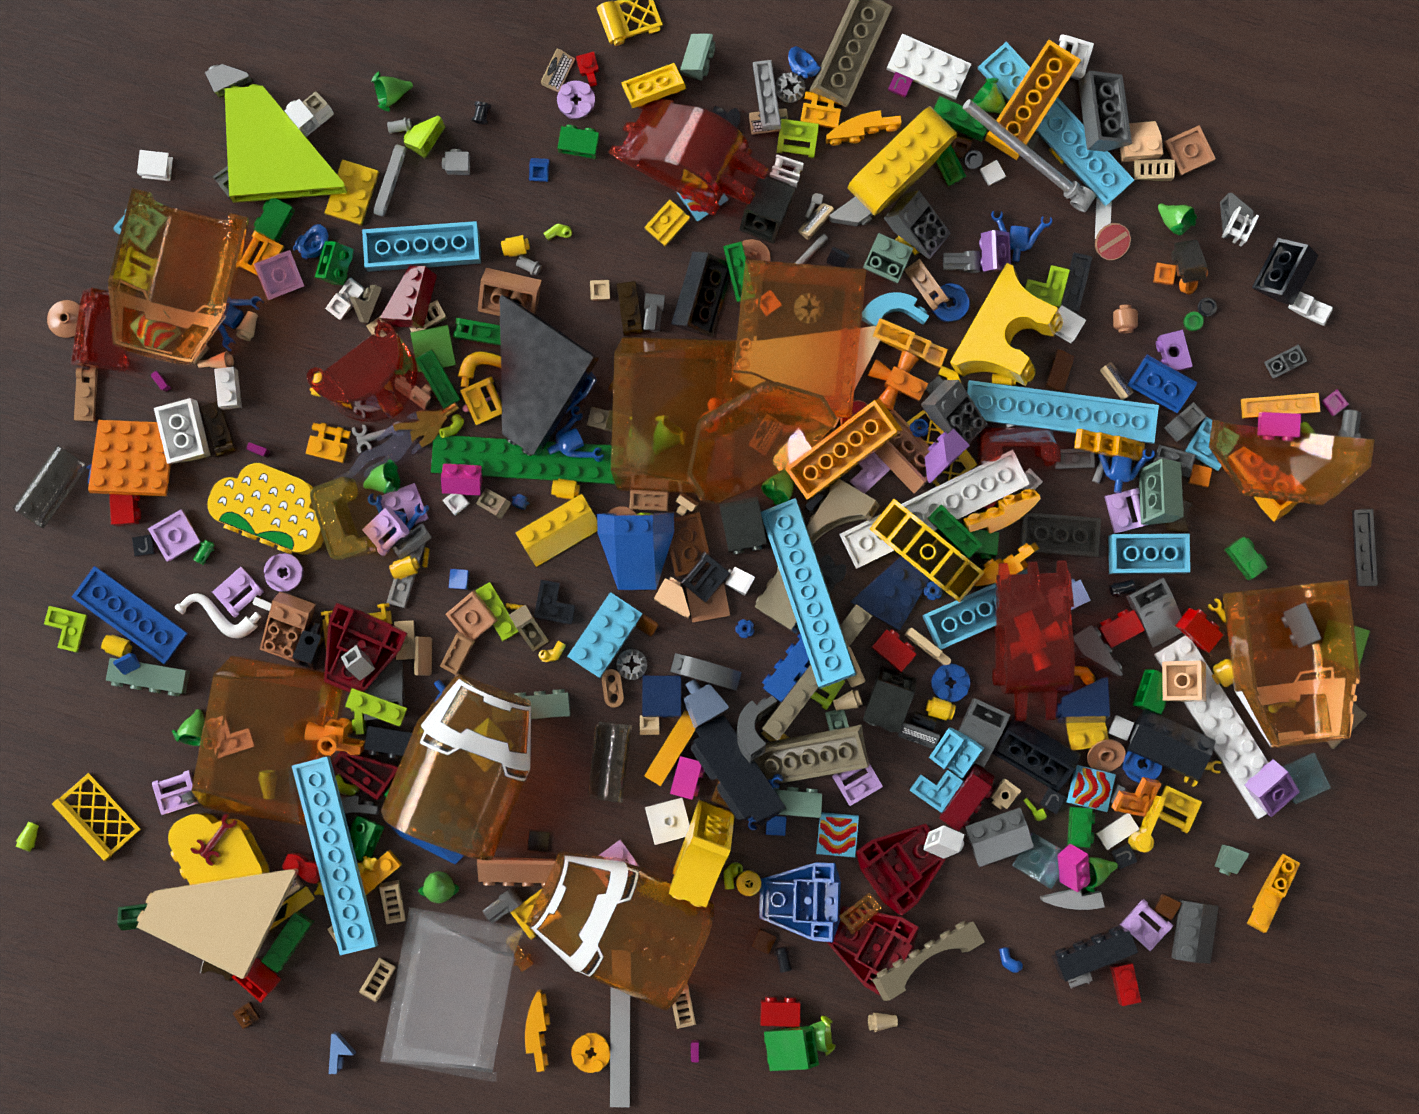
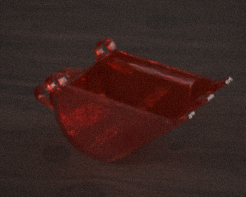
M659 99L637 107L643 111L636 122H626L622 130L629 133L623 145L612 146L608 152L625 164L700 204L702 210L710 215H716L720 208L718 203L723 194L750 204L753 200L755 193L733 178L737 170L764 179L769 172L766 166L750 156L752 150L749 148L747 139L730 122L706 109L674 104L672 100Z
M1057 561L1056 573L1039 574L1037 562H1028L1027 574L1010 575L1008 563L998 564V575H996L995 668L992 669L993 686L1001 687L1003 694H1014L1016 721H1026L1028 694L1043 693L1046 711L1045 720H1055L1057 693L1071 692L1073 688L1075 652L1071 607H1074L1071 573L1068 571L1066 561Z

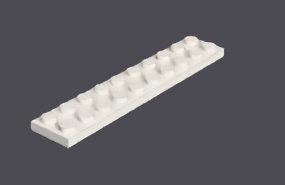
M1011 450L901 505L935 531L937 528L927 518L940 505L944 506L956 519H959L1030 483L1014 451ZM880 515L872 518L870 522H863L839 534L856 569L894 551V549L869 529Z
M1187 636L1181 637L1154 654L1161 666L1162 662L1168 661L1205 662L1193 641ZM1206 664V702L1184 703L1203 734L1216 740L1213 750L1253 814L1259 819L1267 813L1250 795L1245 784L1268 764V761L1220 684L1217 685L1211 676L1213 673Z

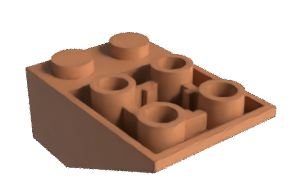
M280 591L272 600L260 650L295 662L292 658L302 631H308L316 604Z

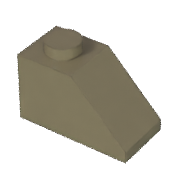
M526 605L509 614L517 630L532 651L549 642Z

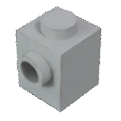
M451 149L450 152H445V157H442V169H445L447 175H470L469 152H462L460 149Z
M357 645L341 656L346 668L359 681L375 670L370 658Z

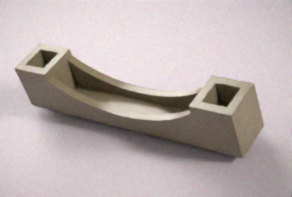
M964 920L955 925L956 929L952 932L947 930L940 934L941 938L937 941L933 939L925 943L924 949L920 951L916 949L909 953V958L906 960L900 959L892 964L893 968L889 970L885 968L877 973L878 977L872 981L883 1001L891 1000L906 991L904 986L910 975L929 957L948 949H960L962 953L969 952L984 943L973 921L966 923Z

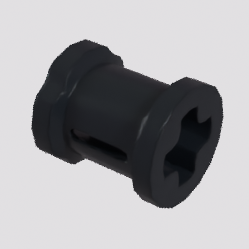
M476 101L474 104L476 106L475 114L471 121L487 125V115L491 105Z

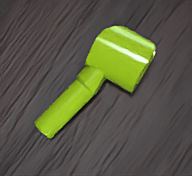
M1028 798L1023 800L1033 812L1035 820L1042 821L1046 819L1047 816L1043 808L1037 811Z

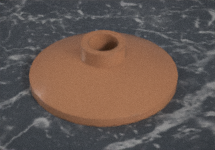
M63 300L54 304L47 316L50 330L62 338H71L78 335L84 328L86 321L82 307L70 300ZM63 315H67L66 321H62Z
M1102 740L1093 745L1087 755L1088 764L1092 769L1104 772L1113 771L1123 763L1126 754L1125 749L1116 740Z

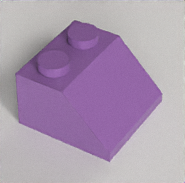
M992 230L981 233L979 245L982 249L980 265L983 268V272H1000L1006 263L1011 265L1009 232Z
M955 429L951 430L948 434L946 432L941 434L937 438L939 443L935 441L928 448L930 452L924 458L927 481L929 483L946 470L970 446Z
M1274 759L1245 784L1250 795L1270 817L1274 816L1300 792L1289 772Z

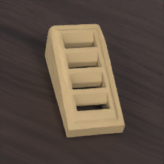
M1135 160L1134 180L1172 181L1174 179L1175 160ZM1141 165H1144V175H1140ZM1149 166H1152V175H1148ZM1157 166H1160V174H1156ZM1165 166H1168V174H1164Z
M438 300L429 305L428 312L432 320L429 321L426 316L424 328H410L411 332L429 329L447 319ZM436 309L439 316L435 317L432 310Z
M399 880L380 883L379 889L386 924L406 921ZM393 889L396 890V891H391V892H385V891H387V890H393ZM397 896V899L387 900L388 897ZM389 905H399L398 907L388 908ZM400 911V915L389 916V913Z
M379 958L359 993L377 1003L396 967ZM379 966L389 970L388 974L378 969ZM378 973L385 977V979L383 981L374 975ZM374 980L381 984V986L377 987L371 981ZM370 987L377 991L376 994L371 993L367 988Z
M688 984L670 987L669 992L677 1029L696 1025ZM687 1000L685 1003L676 1004V1002ZM689 1008V1010H687V1011H682V1012H678V1011H677V1010H680V1009ZM690 1015L691 1017L688 1019L679 1020V1017H684Z

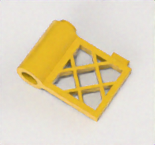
M617 0L600 4L597 7V11L609 43L619 46L625 43L626 38L647 31L649 34L660 31V27L663 24L654 1L648 0L649 5L647 9L637 5L639 0ZM628 4L633 6L630 14L623 12L620 5ZM635 8L645 12L642 20L631 16ZM649 14L655 17L657 23L650 25L643 21L646 15ZM629 20L639 23L636 30L629 31L627 26Z
M1155 796L1139 830L1128 837V844H1130L1132 849L1140 852L1152 850L1154 839L1151 833L1166 798Z

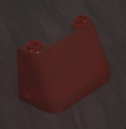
M92 287L82 292L71 364L80 367L125 372V369L129 367V358L124 354L125 348L115 344L111 291ZM122 308L120 342L126 344L129 318L133 313H136V311Z
M988 427L978 434V466L986 462L997 461L1002 456V447L1035 448V457L1041 458L1044 461V466L1054 467L1061 462L1060 447L1053 431L1050 429Z

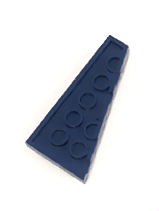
M938 529L934 531L949 544L951 543ZM901 556L853 598L850 603L857 604L869 614L900 631L928 583L929 578Z

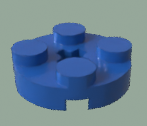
M953 283L945 284L940 288L948 299H953L955 306L949 308L946 303L942 302L935 311L932 310V313L944 322H956L968 311L969 297L961 286ZM935 293L932 296V300H934L939 295Z
M956 664L942 665L933 674L931 687L938 698L955 702L967 695L970 688V678L961 666ZM949 677L956 681L953 688L945 684Z
M1127 751L1122 768L1131 780L1140 783L1142 777L1156 779L1160 775L1162 765L1146 759L1147 767L1140 769L1138 760L1146 758Z

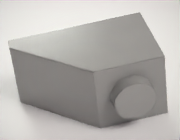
M223 64L213 65L205 72L213 91L218 97L225 94L226 88L232 86L241 87L252 82L247 72Z
M854 197L830 214L829 221L851 226L865 225L872 220L871 216L873 214Z

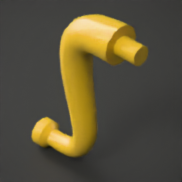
M474 352L468 355L463 360L458 377L462 378L461 387H468L469 379L474 378L475 368L479 364L501 368V356L488 352Z

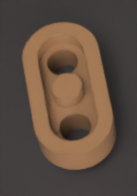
M609 669L602 675L604 700L608 706L615 708L619 707L624 701L622 680L618 671ZM610 675H613L615 677V681L613 683H610L608 681V677ZM613 694L618 696V700L615 702L611 700Z

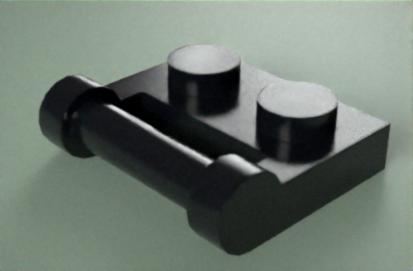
M703 552L702 558L680 582L707 603L731 573L706 552ZM707 562L711 564L694 586L691 583Z

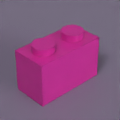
M1259 412L1257 436H1263V440H1274V437L1277 436L1282 437L1283 441H1294V437H1300L1301 414Z
M443 464L441 474L442 493L480 495L482 488V466Z
M680 756L670 794L691 800L693 796H698L700 785H697L698 777L702 778L704 769L698 760Z
M1069 844L1058 854L1059 879L1062 884L1079 892L1090 883L1089 856L1084 851Z

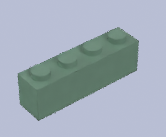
M117 658L109 659L106 681H112L111 685L123 687L124 683L130 684L131 689L142 690V687H147L149 692L161 693V690L168 691V695L178 697L180 693L186 694L190 674L188 670L139 662L140 668L124 675L113 664Z
M564 689L553 690V694H545V691H536L533 696H526V692L514 693L515 697L507 698V694L495 695V697L515 704L531 706V719L571 716L569 693H565ZM491 705L493 722L529 719V711L512 708L509 712Z

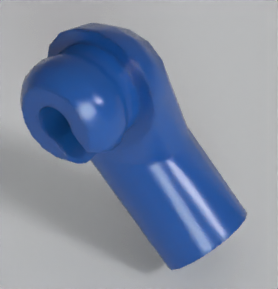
M1009 947L999 948L1003 967L1013 973L1021 971L1023 964L1021 961H1015L1010 957Z

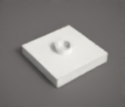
M683 798L645 807L655 845L686 837L690 824Z

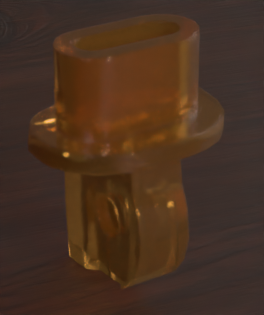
M516 943L508 946V949L516 959L513 966L517 965L521 972L534 964L529 957L531 954L529 953L524 956Z

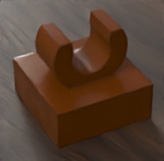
M251 1002L233 1012L242 1029L260 1018Z

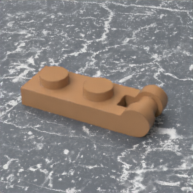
M920 259L905 269V272L933 311L942 302L946 303L949 301ZM937 293L939 296L932 300L931 296Z
M76 368L75 421L95 422L97 368H90V370ZM84 377H89L90 382L84 383Z

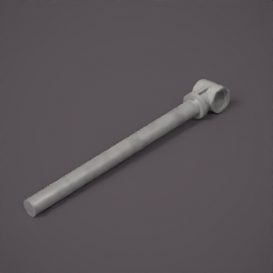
M969 99L965 102L963 109L1060 187L1064 191V197L1071 199L1070 204L1081 212L1088 210L1096 197L1092 190L1080 186L1077 181H1069Z

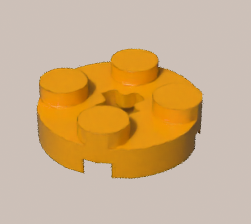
M586 1033L576 1039L571 1052L573 1063L580 1070L587 1073L601 1071L610 1059V1047L606 1039L597 1033ZM592 1047L597 1054L589 1058L585 1051L590 1050Z

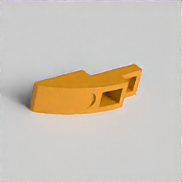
M881 110L856 116L843 122L827 134L826 144L830 143L832 146H836L846 141H849V143H859L864 139V132L874 134L878 133V130L885 129L887 132L896 131L901 126V116L882 118Z
M1025 489L1019 494L1007 495L1003 499L998 500V508H989L986 512L974 513L964 518V526L969 532L986 528L989 533L998 531L1028 513L1041 499L1040 495L1034 489Z
M1035 542L1030 546L1026 543L1018 549L1020 553L1015 557L1011 554L1003 561L1001 558L996 561L992 558L983 565L985 569L982 571L985 573L974 586L997 583L1019 573L1029 566L1024 559L1037 551L1039 547Z
M388 850L374 863L372 871L366 869L360 875L365 895L369 894L402 865L391 850Z
M1285 854L1281 855L1252 907L1254 909L1247 922L1248 925L1263 933L1267 932L1282 898L1286 896L1300 865L1299 862Z
M542 989L536 992L532 1000L525 1028L526 1054L534 1053L537 1072L545 1071L546 1065H549L548 1055L543 1052V1046L546 1045L545 1036L540 1033L541 1031H546L547 1025H550L549 1013L545 1014L544 1006H547L546 994H542Z

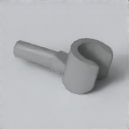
M813 194L805 217H810L815 204L821 205L822 194Z

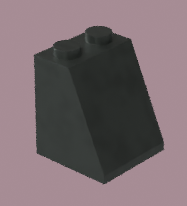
M760 174L745 207L739 230L774 244L791 203L795 188Z
M758 497L720 504V513L728 551L733 552V555L745 553L744 549L752 548V551L763 549V545L767 543Z
M880 666L863 720L869 725H878L884 727L889 732L900 733L915 694L917 678Z

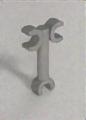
M362 425V433H357L356 428H352V432L357 438V451L359 454H362L361 448L364 445H367L368 450L372 451V445L368 441L390 435L397 437L405 435L404 432H396L393 425L391 428L367 434V427L365 425Z

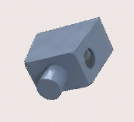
M696 679L685 684L691 694L684 699V703L694 728L699 727L729 708L710 684L700 688Z

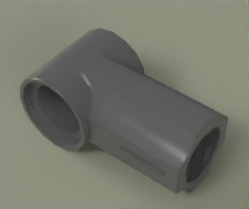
M981 252L944 253L943 270H964L967 273L980 272Z
M646 293L644 331L660 332L665 295Z
M1344 410L1341 430L1338 432L1336 441L1338 447L1358 449L1361 438L1359 426L1362 412Z
M511 887L500 895L499 899L482 911L493 924L502 918L503 915L508 912L510 913L520 906L523 901L514 888Z

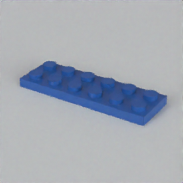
M97 566L92 568L72 596L73 599L163 664L169 661L188 635V632Z

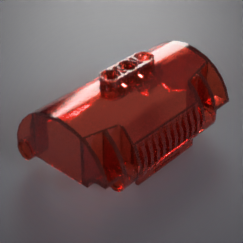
M379 319L375 327V335H371L323 371L320 368L314 367L307 372L306 376L308 383L322 398L340 413L358 421L373 422L395 417L403 411L404 406L410 399L411 390L416 386L417 366L414 355L392 326L387 322H381ZM383 329L387 336L381 337L380 331ZM316 373H321V381L314 383L313 376Z

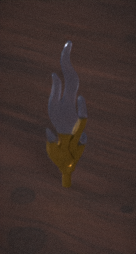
M453 403L443 410H422L409 414L407 416L408 419L419 420L400 422L388 427L376 440L380 441L388 434L394 433L389 440L377 447L362 452L351 469L345 474L334 477V480H347L353 477L366 463L377 457L385 456L382 461L368 467L364 477H367L373 469L386 463L389 459L396 463L404 456L412 442L419 436L424 435V438L411 451V454H415L420 448L428 445L435 439L447 416L458 410L459 407L456 403Z

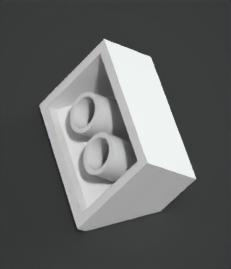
M189 398L154 408L167 464L193 461L210 456L196 400Z

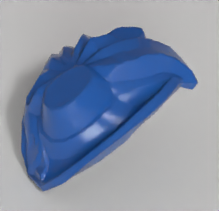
M797 46L790 49L788 60L792 72L798 74V76L801 75L803 78L813 77L820 72L821 67L806 51Z
M321 224L312 226L304 235H300L297 238L293 251L298 250L301 253V257L305 259L321 255L324 243L328 241L329 236L326 228Z

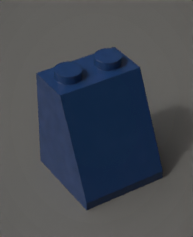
M1108 677L1062 697L1054 708L1055 718H1058V723H1105L1110 717Z

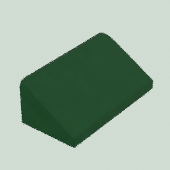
M148 904L118 907L117 925L120 930L139 929L137 928L139 923L137 918L142 910L145 911Z

